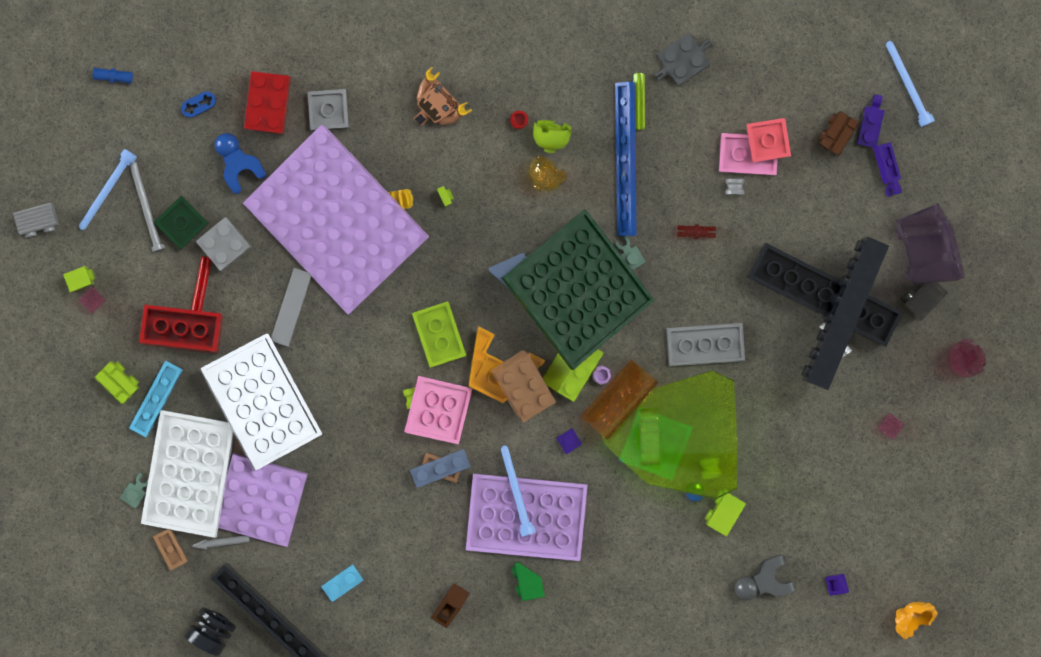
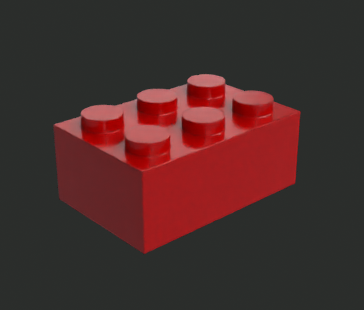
M251 71L244 123L245 130L284 135L291 84L290 76Z

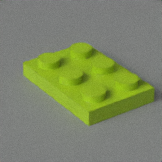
M449 301L412 313L430 368L466 356Z

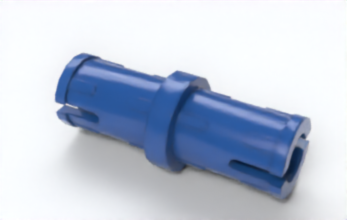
M94 67L93 80L110 81L113 84L115 82L132 84L133 72L117 71L116 68L109 70Z

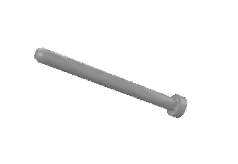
M131 163L129 165L153 242L151 249L152 252H157L165 249V245L160 242L137 163Z

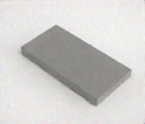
M743 323L666 328L669 366L745 361Z

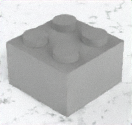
M228 217L223 218L196 241L220 271H224L252 248Z

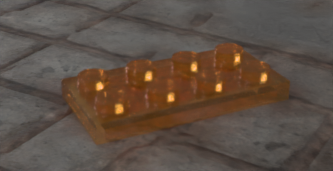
M631 359L581 417L606 440H609L657 386L658 382Z

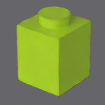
M83 266L63 274L70 292H76L94 285L93 280L96 279L92 268L89 269L88 266Z

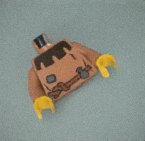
M431 67L419 85L416 98L418 101L417 105L422 111L414 119L421 126L429 119L435 125L437 123L447 125L455 123L464 115L471 113L472 109L466 111L464 108L468 102L460 105L436 79L440 72L433 75L431 73L433 67Z

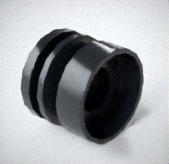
M202 607L199 611L201 616H196L195 618L201 626L191 625L185 638L201 650L214 656H220L226 646V643L220 637L230 639L232 635L229 632H234L236 626L219 612Z

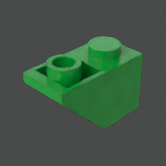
M516 561L512 571L514 578H518L519 585L516 586L517 596L522 597V601L545 597L541 576L521 562Z

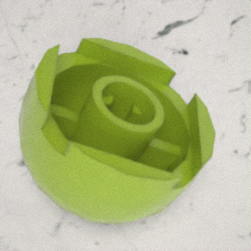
M551 120L534 122V140L539 147L544 148L545 152L555 153L556 150L564 148L570 141L572 132L570 125L563 123V126L553 124L555 121Z

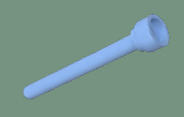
M888 41L886 47L919 113L918 122L920 126L923 127L934 122L933 115L929 111L926 112L893 42Z
M126 149L122 151L120 163L79 224L80 230L87 228L126 166L134 163L137 158L136 155Z
M504 445L501 447V452L522 523L520 525L521 529H519L522 537L536 533L534 525L528 520L509 449Z

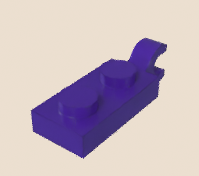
M873 95L871 107L866 106L864 109L857 140L858 145L872 148L877 146L885 112L879 109L883 98L881 95Z
M891 142L873 147L883 184L887 183L886 195L889 197L893 196L894 193L895 195L902 193L901 186L898 183L901 176Z

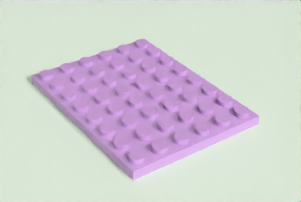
M324 124L320 125L243 202L253 215L348 315L429 238L428 234Z

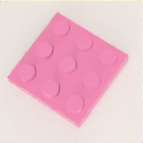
M418 376L404 432L459 444L472 388Z

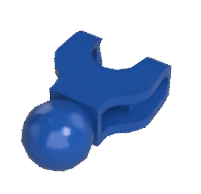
M223 133L216 138L214 147L219 155L225 157L223 158L226 163L224 179L233 193L237 195L242 190L238 182V174L243 169L252 170L259 179L266 177V172L258 158L244 154L241 148H239L238 139L233 134Z

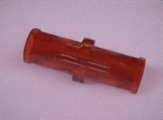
M694 224V226L677 225V230H685V232H677V237H694V239L699 237L716 238V233H708V231H716V226H699V224Z

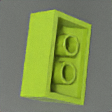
M599 349L596 350L574 370L569 368L558 353L545 373L543 380L547 386L574 402L604 352Z

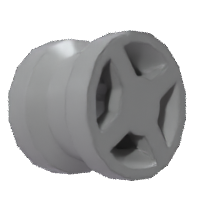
M726 179L727 190L725 195H745L743 190L745 179Z

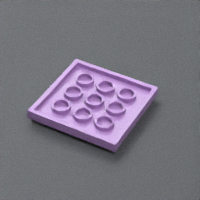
M233 453L226 477L218 528L288 547L308 473L269 463L254 471L247 456Z

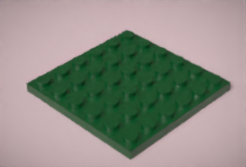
M586 209L581 211L501 277L571 370L577 368L655 301Z

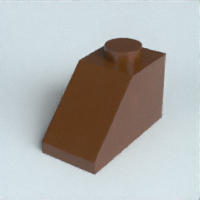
M453 583L431 619L447 628L461 610L470 593Z

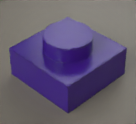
M573 428L556 438L566 454L582 445Z
M844 573L825 577L830 596L849 592Z

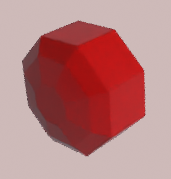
M516 110L511 114L510 123L514 129H523L528 125V116L524 111Z

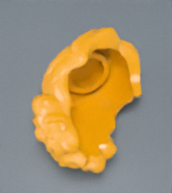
M919 601L909 603L904 608L897 609L895 618L896 632L903 639H908V637L913 636L914 631L920 625L930 626L938 615L934 605Z

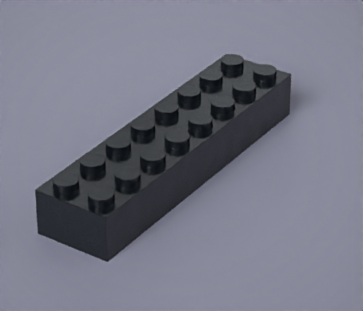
M863 237L856 242L854 251H856L855 256L850 258L846 268L849 270L845 276H842L839 282L841 289L838 294L835 293L831 304H833V308L830 312L826 313L824 322H826L823 330L820 329L817 334V346L812 347L809 353L811 360L802 370L803 381L829 390L889 245L870 237Z
M763 243L746 277L823 317L826 316L828 311L832 310V299L835 293L838 294L841 289L839 279L768 243ZM868 295L853 332L886 347L904 312Z

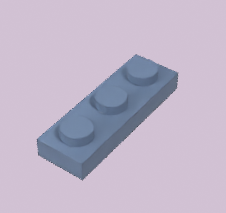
M462 449L410 469V472L418 488L471 466L465 450Z

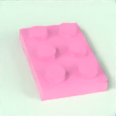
M721 133L719 172L777 175L778 159L752 163L748 135Z

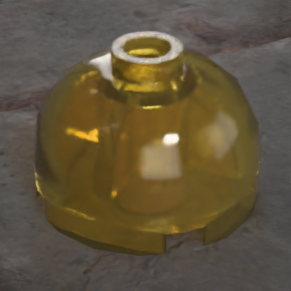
M540 155L538 158L537 156L533 158L528 169V176L533 183V188L540 192L542 190L554 191L558 189L566 180L567 174L563 169L561 171L557 170L553 166L556 163Z

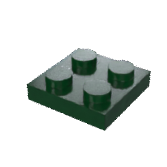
M182 195L154 221L180 250L209 224Z

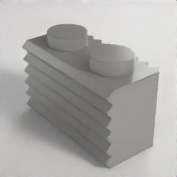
M53 203L13 213L18 233L21 236L25 235V238L36 236V232L41 230L44 233L54 231L55 226H59Z

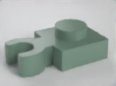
M625 236V246H621L618 241L615 244L618 249L623 250L624 253L621 256L629 267L634 270L646 261L637 246L630 247V239Z
M139 473L136 477L137 483L130 482L120 496V499L135 509L146 495V491L143 488L148 485V480L146 483L141 482L143 473Z

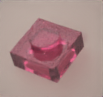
M95 287L89 289L78 299L91 314L106 302Z
M888 413L877 428L893 440L905 424L891 413Z

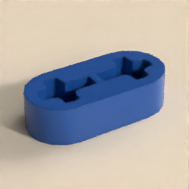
M203 92L186 100L181 106V111L186 117H196L212 109L216 105V97L211 92ZM204 96L212 97L210 105L206 103L200 105V102L205 100ZM188 104L191 106L198 105V107L193 109V114L185 112Z

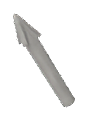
M246 535L214 540L205 539L192 545V547L207 550L212 547L248 543L250 540L249 536Z

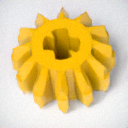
M403 189L388 192L403 209L413 206L411 190Z

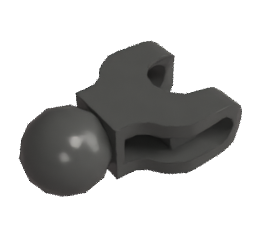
M779 554L767 558L760 563L758 571L752 574L751 577L744 576L738 579L735 584L737 596L747 601L755 598L757 594L767 592L773 596L781 597L796 590L794 582L778 583L775 579L774 573L778 567L785 564V556Z

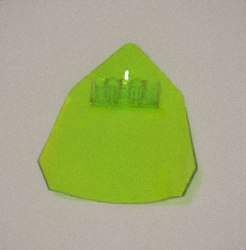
M710 370L648 390L606 431L603 436V442L648 485L718 499L737 489V426L734 380L714 370Z

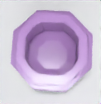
M603 365L596 366L591 373L592 380L600 385L608 383L611 378L610 370Z

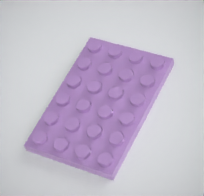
M473 473L466 550L580 561L588 484L517 478L528 520L534 525L536 533L521 537L519 529H521L520 525L522 523L509 477Z

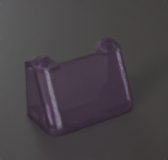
M939 203L896 220L897 229H895L898 239H902L905 243L910 264L905 271L908 282L912 281L913 284L958 281L965 278L954 229Z

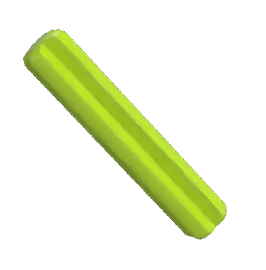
M643 73L634 74L635 130L645 129V75Z

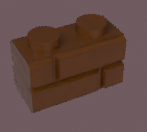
M842 111L831 115L828 120L830 126L827 130L823 129L818 136L820 140L818 145L837 157L841 154L859 125L858 121Z

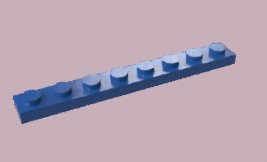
M629 81L615 83L617 236H637L635 82Z

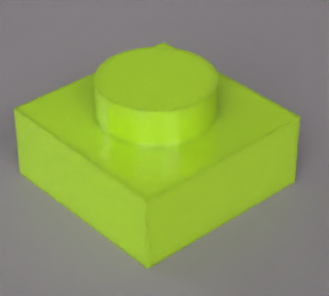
M444 186L438 188L437 191L445 207L451 205V200L454 197L450 189H445Z

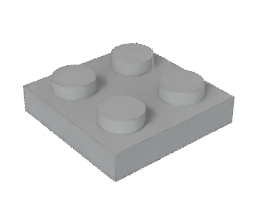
M346 89L307 92L311 131L316 130L322 124L328 129L349 128Z

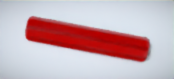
M206 256L201 257L191 310L202 311L212 262Z

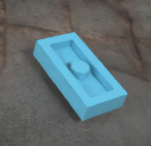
M352 564L321 587L333 602L364 579Z

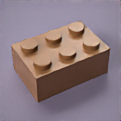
M522 350L491 369L493 376L516 416L523 423L556 403L531 357Z

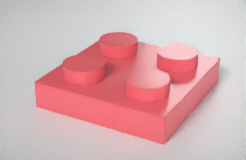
M785 118L746 124L752 163L791 156Z

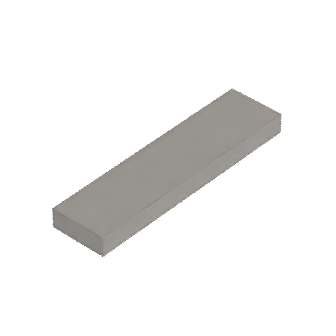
M296 268L293 269L272 333L271 340L273 342L289 347L312 277L309 272Z

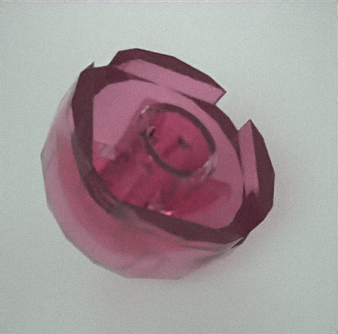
M965 338L957 342L948 353L949 366L959 377H974L984 371L983 366L986 365V358L982 348L971 343L973 342L971 339Z

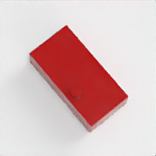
M144 304L139 343L144 346L218 354L223 315L221 313Z

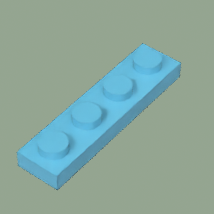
M168 361L164 362L129 429L144 437H148L183 369Z

